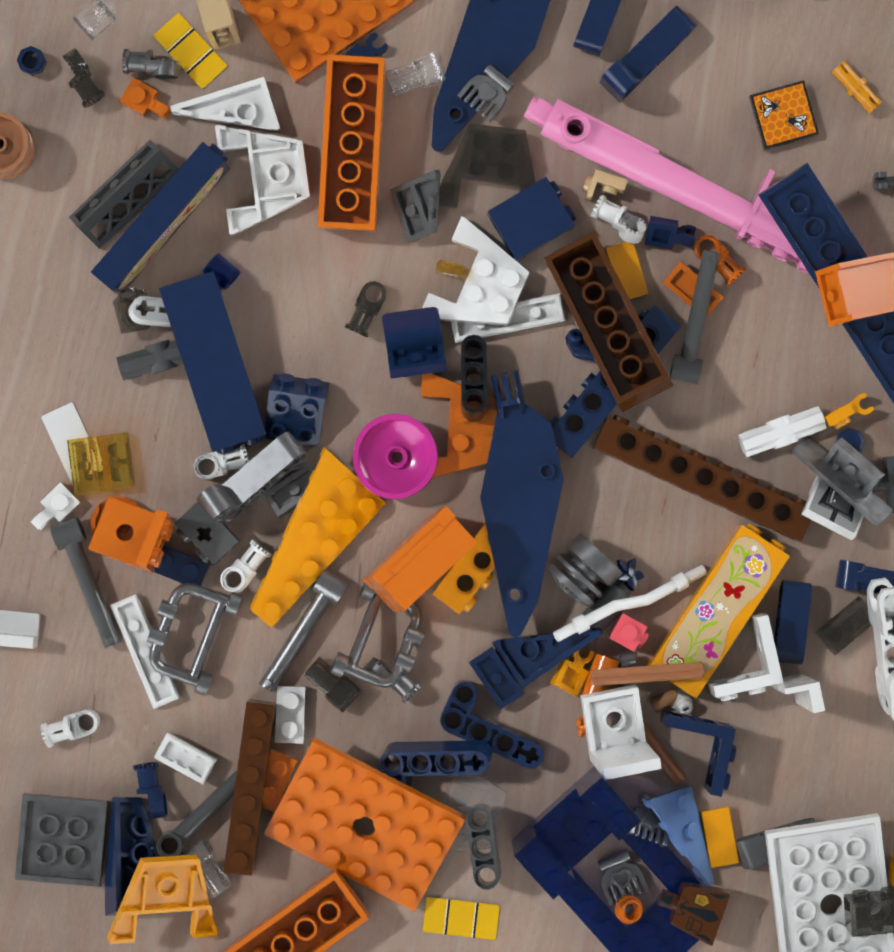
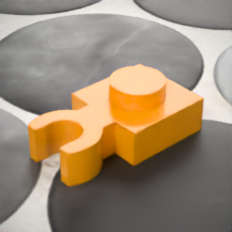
M578 650L571 655L570 660L565 659L560 662L550 684L577 697L589 674V671L583 669V667L592 660L594 652L586 650L584 656L580 657Z

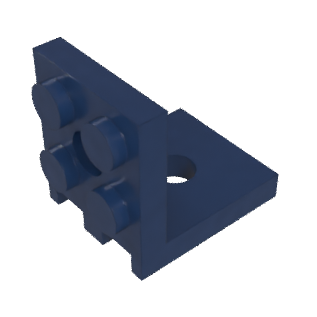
M662 710L660 721L665 726L714 736L704 788L710 795L722 797L723 790L727 791L730 784L731 774L727 773L729 762H734L736 755V746L733 745L736 729L728 723Z

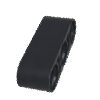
M479 335L467 336L461 345V411L464 418L474 422L481 420L487 410V345L485 340ZM477 347L481 353L473 356L467 353V349ZM477 374L481 377V380L473 383L467 379V376ZM478 401L482 406L477 410H472L468 408L467 403Z

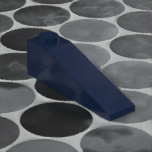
M141 797L112 798L105 877V916H116L140 858L161 857L157 852L151 834L152 827Z

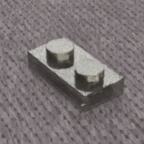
M858 596L815 632L833 655L836 656L872 626L869 621L867 604Z

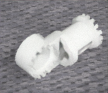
M601 195L597 200L599 205L595 204L597 208H593L591 216L595 219L598 217L612 224V228L619 231L620 238L625 242L632 244L641 242L647 228L645 221H641L642 218L628 213L626 206L623 205L621 207L607 200L606 196Z
M241 444L240 448L225 454L215 451L199 456L194 463L196 475L201 479L211 480L215 477L227 475L228 471L242 468L249 462L245 444ZM240 457V459L228 462V460ZM204 459H210L215 464V470L210 475H203L199 470V464Z
M253 539L249 542L251 546L241 559L237 558L231 567L226 568L222 572L220 582L225 590L233 593L243 591L257 575L256 570L265 558H270L272 555ZM232 572H238L241 575V583L235 588L230 587L227 582V578Z
M83 709L82 711L64 716L61 721L49 725L43 723L40 727L41 735H45L43 737L44 743L48 748L54 746V743L66 739L72 741L88 736L99 728L100 717L92 709ZM83 714H88L93 718L94 725L92 729L85 730L80 726L79 719Z

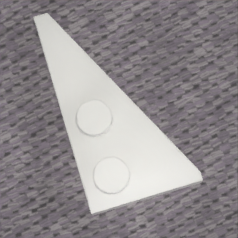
M264 77L170 106L172 114L177 116L271 131L281 130Z

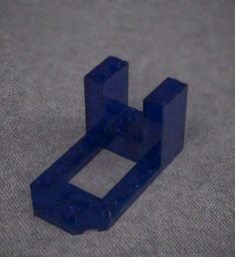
M595 766L511 840L515 858L553 900L559 895L609 952H687L699 941V939L670 923L669 916L671 910L657 905L658 899L643 911L638 921L625 926L573 868L605 838L613 833L619 841L623 839L668 891L678 893L681 882L701 884L668 846L661 847L659 846L660 843H655V832L652 841L648 840L650 830L647 831L645 839L641 837L642 825L639 836H635V832L632 835L627 834L641 820L634 808L609 780H605Z

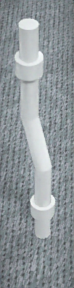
M700 565L684 574L680 572L671 577V581L645 595L613 600L585 616L580 614L573 618L572 622L554 631L553 635L557 642H560L575 633L581 634L589 630L590 625L617 611L648 606L675 591L681 592L688 588L690 583L707 575V571L703 565Z

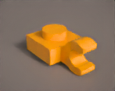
M866 393L855 396L849 403L825 415L826 428L834 425L835 429L846 425L851 421L849 416L854 413L859 415L871 413L874 410L873 406L862 409L859 405L860 400L867 396Z

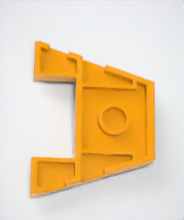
M196 854L140 858L108 932L107 940L109 944L135 942L137 916L139 914L192 911L190 934L193 938L218 935L213 919L212 907L206 892L207 888L200 860Z

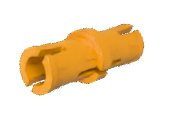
M845 60L831 72L848 90L847 94L850 97L853 96L868 114L882 103L865 84L867 81L864 77L861 79Z

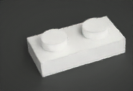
M277 686L275 743H304L306 686Z

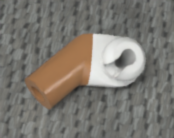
M669 690L650 700L656 713L667 707L676 709L685 715L693 710L692 699L688 695L676 690Z

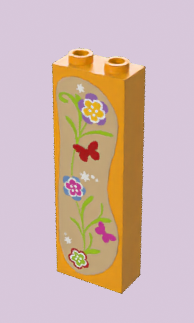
M750 523L746 527L738 525L707 572V575H705L646 665L702 662L704 665V677L668 680L696 699L790 557L784 552L786 549L784 545L774 539L769 543L760 537L763 532Z

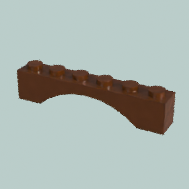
M249 699L246 702L223 872L252 876L255 871L263 794L276 716V702Z

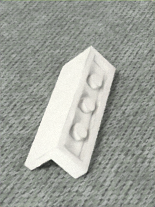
M0 610V646L37 648L41 615L39 613Z
M800 673L782 677L784 683L770 685L784 694L794 693L795 703L812 713L825 711L820 682Z

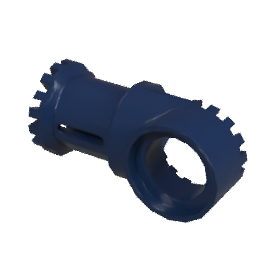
M148 762L146 766L145 763L133 765V769L137 771L139 785L136 792L137 794H148V810L152 811L149 812L151 819L167 817L168 812L165 792H162L161 785H158L156 768L159 767L158 762Z

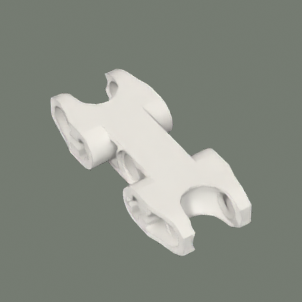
M886 578L871 580L868 585L867 607L869 621L874 631L877 658L875 677L879 702L882 709L894 721V655L887 657V651L894 647V587ZM879 585L887 586V588L880 590L877 599H875L873 595L874 589Z

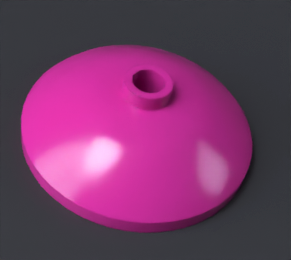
M388 414L374 419L362 429L353 449V465L361 483L372 493L387 499H403L417 494L430 482L437 467L438 451L432 434L421 422L407 415ZM397 452L403 455V459L399 463H396L393 459L394 454Z

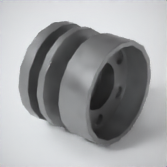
M579 533L567 546L574 558L569 561L560 555L556 557L565 568L560 571L551 563L546 569L551 573L555 583L572 599L591 608L595 603L586 595L589 590L600 598L602 593L595 584L601 581L611 587L623 573L598 548Z

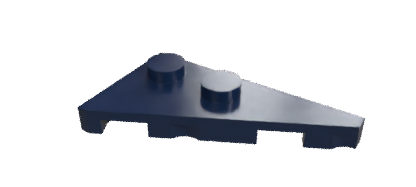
M600 627L590 628L581 634L575 633L560 642H557L553 633L497 639L492 644L523 688L602 635L603 631Z

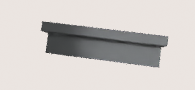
M149 140L69 218L100 249L167 184L179 169ZM162 161L170 168L162 177H153L154 169ZM147 183L146 192L142 196H133L134 188L138 184ZM118 203H126V211L121 216H113V208ZM106 222V230L96 238L90 230L97 223Z

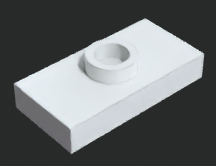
M167 732L154 756L156 760L203 785L217 761L216 757Z

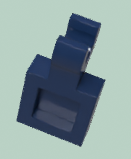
M650 216L645 236V245L671 250L674 243L693 247L696 239V227L683 225L678 228V220Z

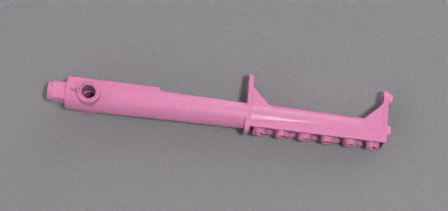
M533 96L524 117L533 124L543 128L540 135L556 142L563 150L574 151L595 163L736 230L734 238L740 240L744 237L747 239L746 243L757 249L764 247L772 251L771 255L783 262L790 260L798 264L797 269L809 274L758 195L769 188L768 186L775 173L774 170L769 168L752 202H749L659 155L660 150L559 99L553 105ZM567 129L576 130L578 136L571 135Z

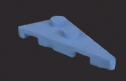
M683 786L643 800L646 808H651L660 819L658 822L659 826L668 833L670 841L681 856H686L694 866L692 871L697 878H700L703 884L714 883L692 786Z

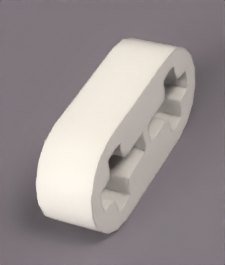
M139 296L129 306V316L135 323L171 327L167 313H161L166 311L162 298ZM141 304L144 305L145 310H149L144 316L141 315V311L136 310Z

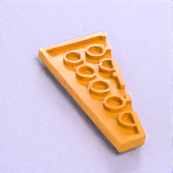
M325 447L321 451L319 462L309 477L310 481L303 496L300 497L284 531L282 542L271 559L270 568L266 576L263 577L249 607L254 614L271 628L386 504L378 495L369 491L359 478Z

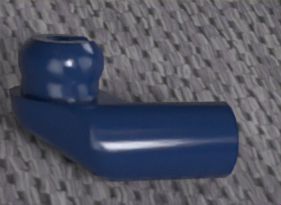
M571 329L565 339L566 345L573 357L596 362L582 337L581 331L579 329Z

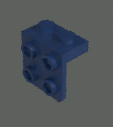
M428 307L386 313L382 316L391 379L447 371L438 308Z
M286 373L274 374L268 393L265 422L267 435L264 436L267 439L275 440L281 434L289 431L299 444L318 446L321 440L324 408L330 382H323L317 378H298Z

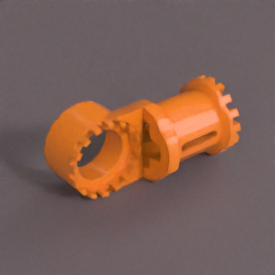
M703 235L694 243V254L701 260L700 243L703 240L711 241L715 248L714 251L720 253L717 271L726 280L725 284L727 286L731 285L738 279L737 277L744 273L746 268L744 266L740 267L729 256L730 251L715 236Z

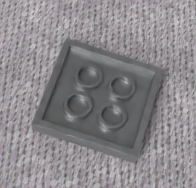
M24 793L22 795L15 879L100 887L102 883L109 801Z

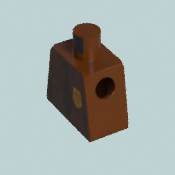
M681 882L678 893L662 889L657 905L671 910L669 921L672 925L713 946L730 893L724 888Z

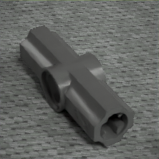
M165 340L145 346L143 350L116 357L123 380H130L151 372L153 374L175 368L178 364L183 363L176 340Z

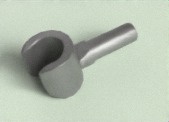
M632 650L620 653L619 661L621 668L636 666V658ZM620 684V687L627 686V684Z

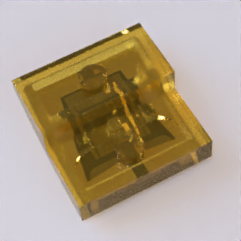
M128 433L67 440L74 496L135 488Z

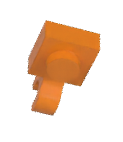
M134 77L119 100L121 104L143 117H146L150 110L167 120L171 113V109L167 105L156 100L159 95L157 90Z

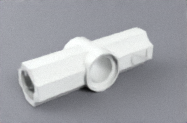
M819 406L792 416L788 414L766 422L764 426L739 434L738 439L745 457H749L771 448L778 449L799 441V438L815 434L827 428L823 413Z

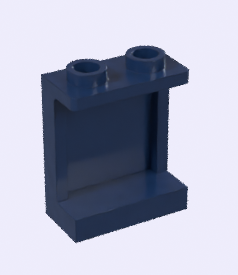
M547 177L487 212V216L512 258L517 262L525 258L529 253L563 233L571 231L575 227L573 221L576 220L572 209L569 205L563 206L559 199L562 196L559 187L555 181L549 182Z

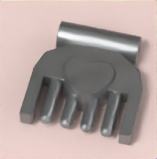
M491 64L484 70L483 73L485 75H476L470 79L457 95L462 99L473 86L474 88L464 98V102L467 103L478 90V95L470 103V107H474L480 100L481 103L476 108V112H480L486 103H490L482 112V117H486L496 105L486 118L489 123L504 107L506 102L504 91L509 93L515 85Z
M641 792L638 802L643 805L633 809L627 834L632 835L635 832V836H639L642 825L641 837L645 839L647 831L650 830L648 840L652 841L655 828L658 827L655 843H660L659 846L666 847L669 838L668 833L659 826L658 822L660 819L651 808H646L643 800L654 796Z
M627 849L597 861L601 872L605 871L601 876V886L609 906L614 905L607 889L608 887H610L616 902L620 898L615 886L618 887L621 896L626 895L624 888H627L629 895L634 896L630 884L631 879L636 892L641 893L636 876L639 877L644 891L649 890L640 868L635 863L627 862L631 860Z

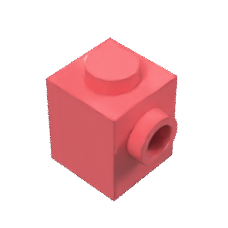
M621 612L607 637L634 652L637 647L640 649L643 647L649 634L645 632L647 626Z

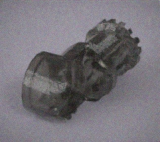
M74 48L62 56L66 63L69 62L68 66H71L70 69L75 74V77L71 79L68 85L77 91L83 101L82 106L88 108L93 103L96 104L95 100L99 102L105 96V93L96 87L91 79L90 68L77 49Z
M372 281L362 287L354 305L356 307L350 322L345 324V328L368 337L369 333L367 330L372 319L378 315L386 299V290L382 284ZM371 286L380 288L382 296L377 302H370L366 298V290ZM365 313L364 318H363V320H362L360 326H358V324H359V322H360V320H361V318H362V315Z

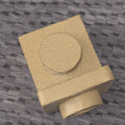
M595 169L593 176L587 175L582 190L587 192L585 200L591 201L596 186L601 187L600 191L610 196H616L617 193L623 194L628 180Z

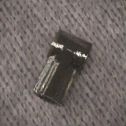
M319 656L303 675L325 694V698L334 707L343 713L362 691L345 675L338 677L331 674V666Z

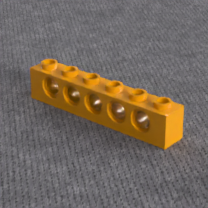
M484 523L474 537L478 543L452 566L432 593L459 615L463 610L467 613L477 601V598L474 597L475 593L480 587L485 590L494 578L490 574L495 565L486 523ZM485 552L490 556V564L486 568H478L474 564V557L477 553ZM462 575H469L473 579V586L468 591H462L457 586V580Z

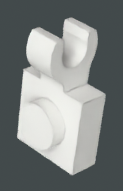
M60 482L40 501L45 509L31 523L38 530H42L54 517L59 522H62L81 502Z

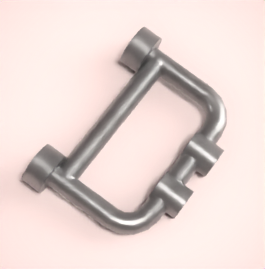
M185 583L176 587L168 601L162 599L157 612V616L162 617L158 628L152 626L146 641L151 643L149 661L153 669L164 676L195 686L194 692L205 696L213 675L202 671L223 614L236 616L243 595L231 592L229 597L192 583ZM187 594L215 603L190 672L165 664L160 659V653L179 602Z
M364 583L359 596L369 600L370 603L349 656L338 652L332 663L330 673L338 677L346 673L377 687H392L398 683L404 671L407 673L411 671L415 662V657L410 655L413 646H420L425 635L424 631L419 630L422 622L421 610L416 603H413L407 609L411 615V621L403 636V642L394 660L393 669L388 676H380L357 665L382 603V599L375 591Z

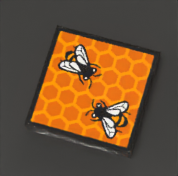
M804 80L749 96L764 151L819 135Z

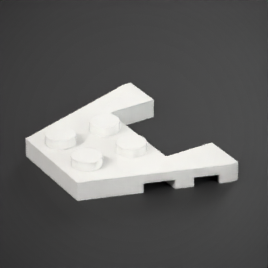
M215 125L219 149L223 152L248 149L255 205L226 209L230 236L236 235L311 198L302 140Z
M461 216L452 237V242L478 252L457 303L428 293L422 308H438L440 320L465 321L508 326L529 276V271L469 220Z

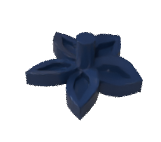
M636 558L631 559L627 564L623 560H617V565L623 574L616 581L624 582L630 591H634L637 581L644 578L641 571L635 570Z

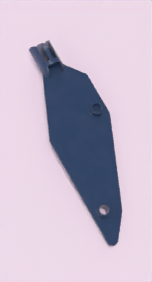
M551 0L469 1L434 106L431 144L434 151H443L477 113L476 108L481 101L479 100L474 107H470V103L478 95V90L467 103L464 102V98L474 88L473 86L462 99L457 96L469 80L476 75H485L483 72L490 64L508 78L534 50ZM460 111L461 115L459 118L453 119L451 118L452 113Z
M515 370L512 371L518 397L515 399L507 372L501 373L506 401L502 400L497 375L491 376L498 411L480 499L508 631L511 636L518 637L522 634L539 600L564 478L552 423L525 403L519 371ZM513 589H517L520 592L518 600L511 598L510 594Z

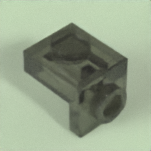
M136 287L123 289L113 301L121 334L146 330L151 326L135 323L131 320L128 313L129 306L135 298L147 296L146 289L137 290ZM142 304L136 309L141 311L142 316L147 313Z

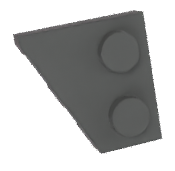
M433 170L390 189L408 243L415 242L437 232L440 170Z

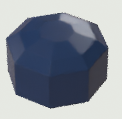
M32 46L22 49L17 58L21 71L31 76L42 73L47 63L43 52Z
M846 428L837 434L835 443L842 437L858 452L862 451L865 440L859 430Z

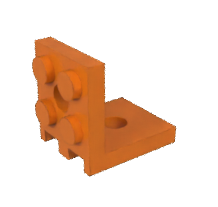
M109 496L88 550L153 574L154 567L159 568L164 556L162 549L165 540H170L175 525H172L173 520L167 512L156 509V512L153 513ZM124 525L133 528V536L127 541H122L118 538V530Z

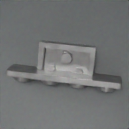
M809 436L792 450V453L873 525L879 526L893 512L891 507L872 492L885 474L842 437L833 445L829 452L825 451Z

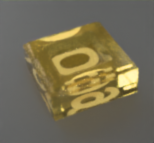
M439 260L437 261L435 271L436 274L463 279L465 267L464 265Z

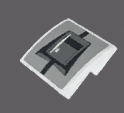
M816 475L808 493L809 498L802 511V515L853 540L858 533L864 516Z

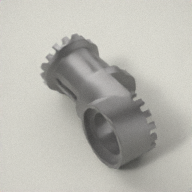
M123 49L122 57L125 58L122 59V61H125V63H122L123 74L135 71L146 72L147 75H153V77L159 79L178 78V61L175 60L174 62V60H171L169 62L170 59H167V62H165V59L154 60L153 50L130 52L129 49Z
M375 657L364 667V669L384 677L391 673ZM403 672L398 683L391 688L403 698L402 702L406 704L422 685L413 682Z

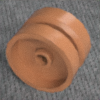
M0 112V146H3L0 149V180L14 179L24 174L32 165L36 154L35 141L30 130L10 114Z

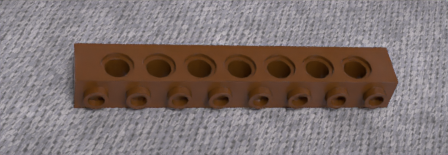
M614 415L613 419L610 417L605 419L592 449L796 542L802 541L811 522V519L802 515L807 501L798 497H794L793 501L783 497V490L769 485L767 489L757 485L758 479L743 473L742 477L731 473L732 467L717 461L715 466L705 461L707 456L700 452L691 450L689 454L680 450L681 444L668 438L664 442L654 438L656 433L645 427L640 426L639 430L628 426L630 421L621 416ZM623 434H630L634 438L632 449L625 450L620 446L619 440ZM650 445L656 446L660 451V457L655 462L649 461L645 455V451ZM675 457H680L685 461L686 467L682 473H676L671 468V462ZM701 469H706L711 474V481L707 485H702L697 480V474ZM729 480L733 481L737 486L736 494L732 497L726 496L723 492V485ZM754 492L759 493L763 500L762 505L757 509L749 504V497ZM779 504L785 505L788 509V515L784 520H779L775 516V508Z

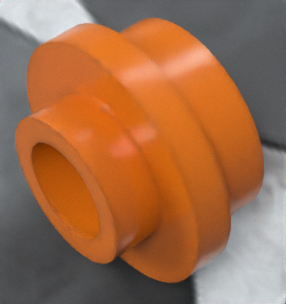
M625 895L617 901L615 915L621 922L632 924L642 916L643 906L637 897ZM628 904H630V905H631V910H630V912L625 913V912H624L625 907H626Z

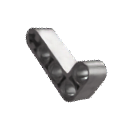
M289 431L285 432L272 441L222 485L214 484L206 488L199 494L196 500L214 523L226 524L241 514L306 457L307 453Z

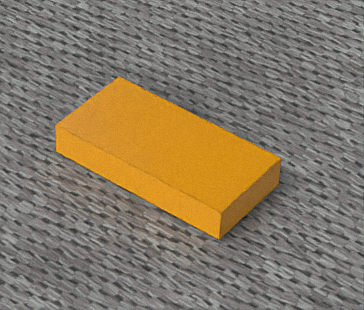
M624 242L606 247V254L629 299L632 300L648 295L634 244Z
M725 806L700 811L711 868L739 863L729 807Z

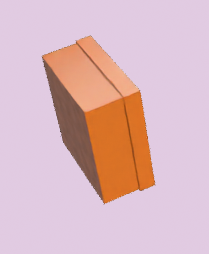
M447 506L432 512L361 579L375 591L393 612L406 611L478 543L457 521L456 516Z

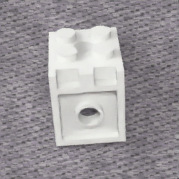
M760 612L750 616L762 670L707 682L709 693L714 697H718L721 701L738 698L737 693L745 691L749 692V695L765 692L766 686L784 683L767 614Z
M636 684L580 695L590 761L605 780L662 769L660 757L646 742L639 690ZM611 712L620 713V720L615 725H608L606 723V718Z

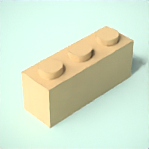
M196 0L205 33L214 50L241 43L233 11L228 0Z

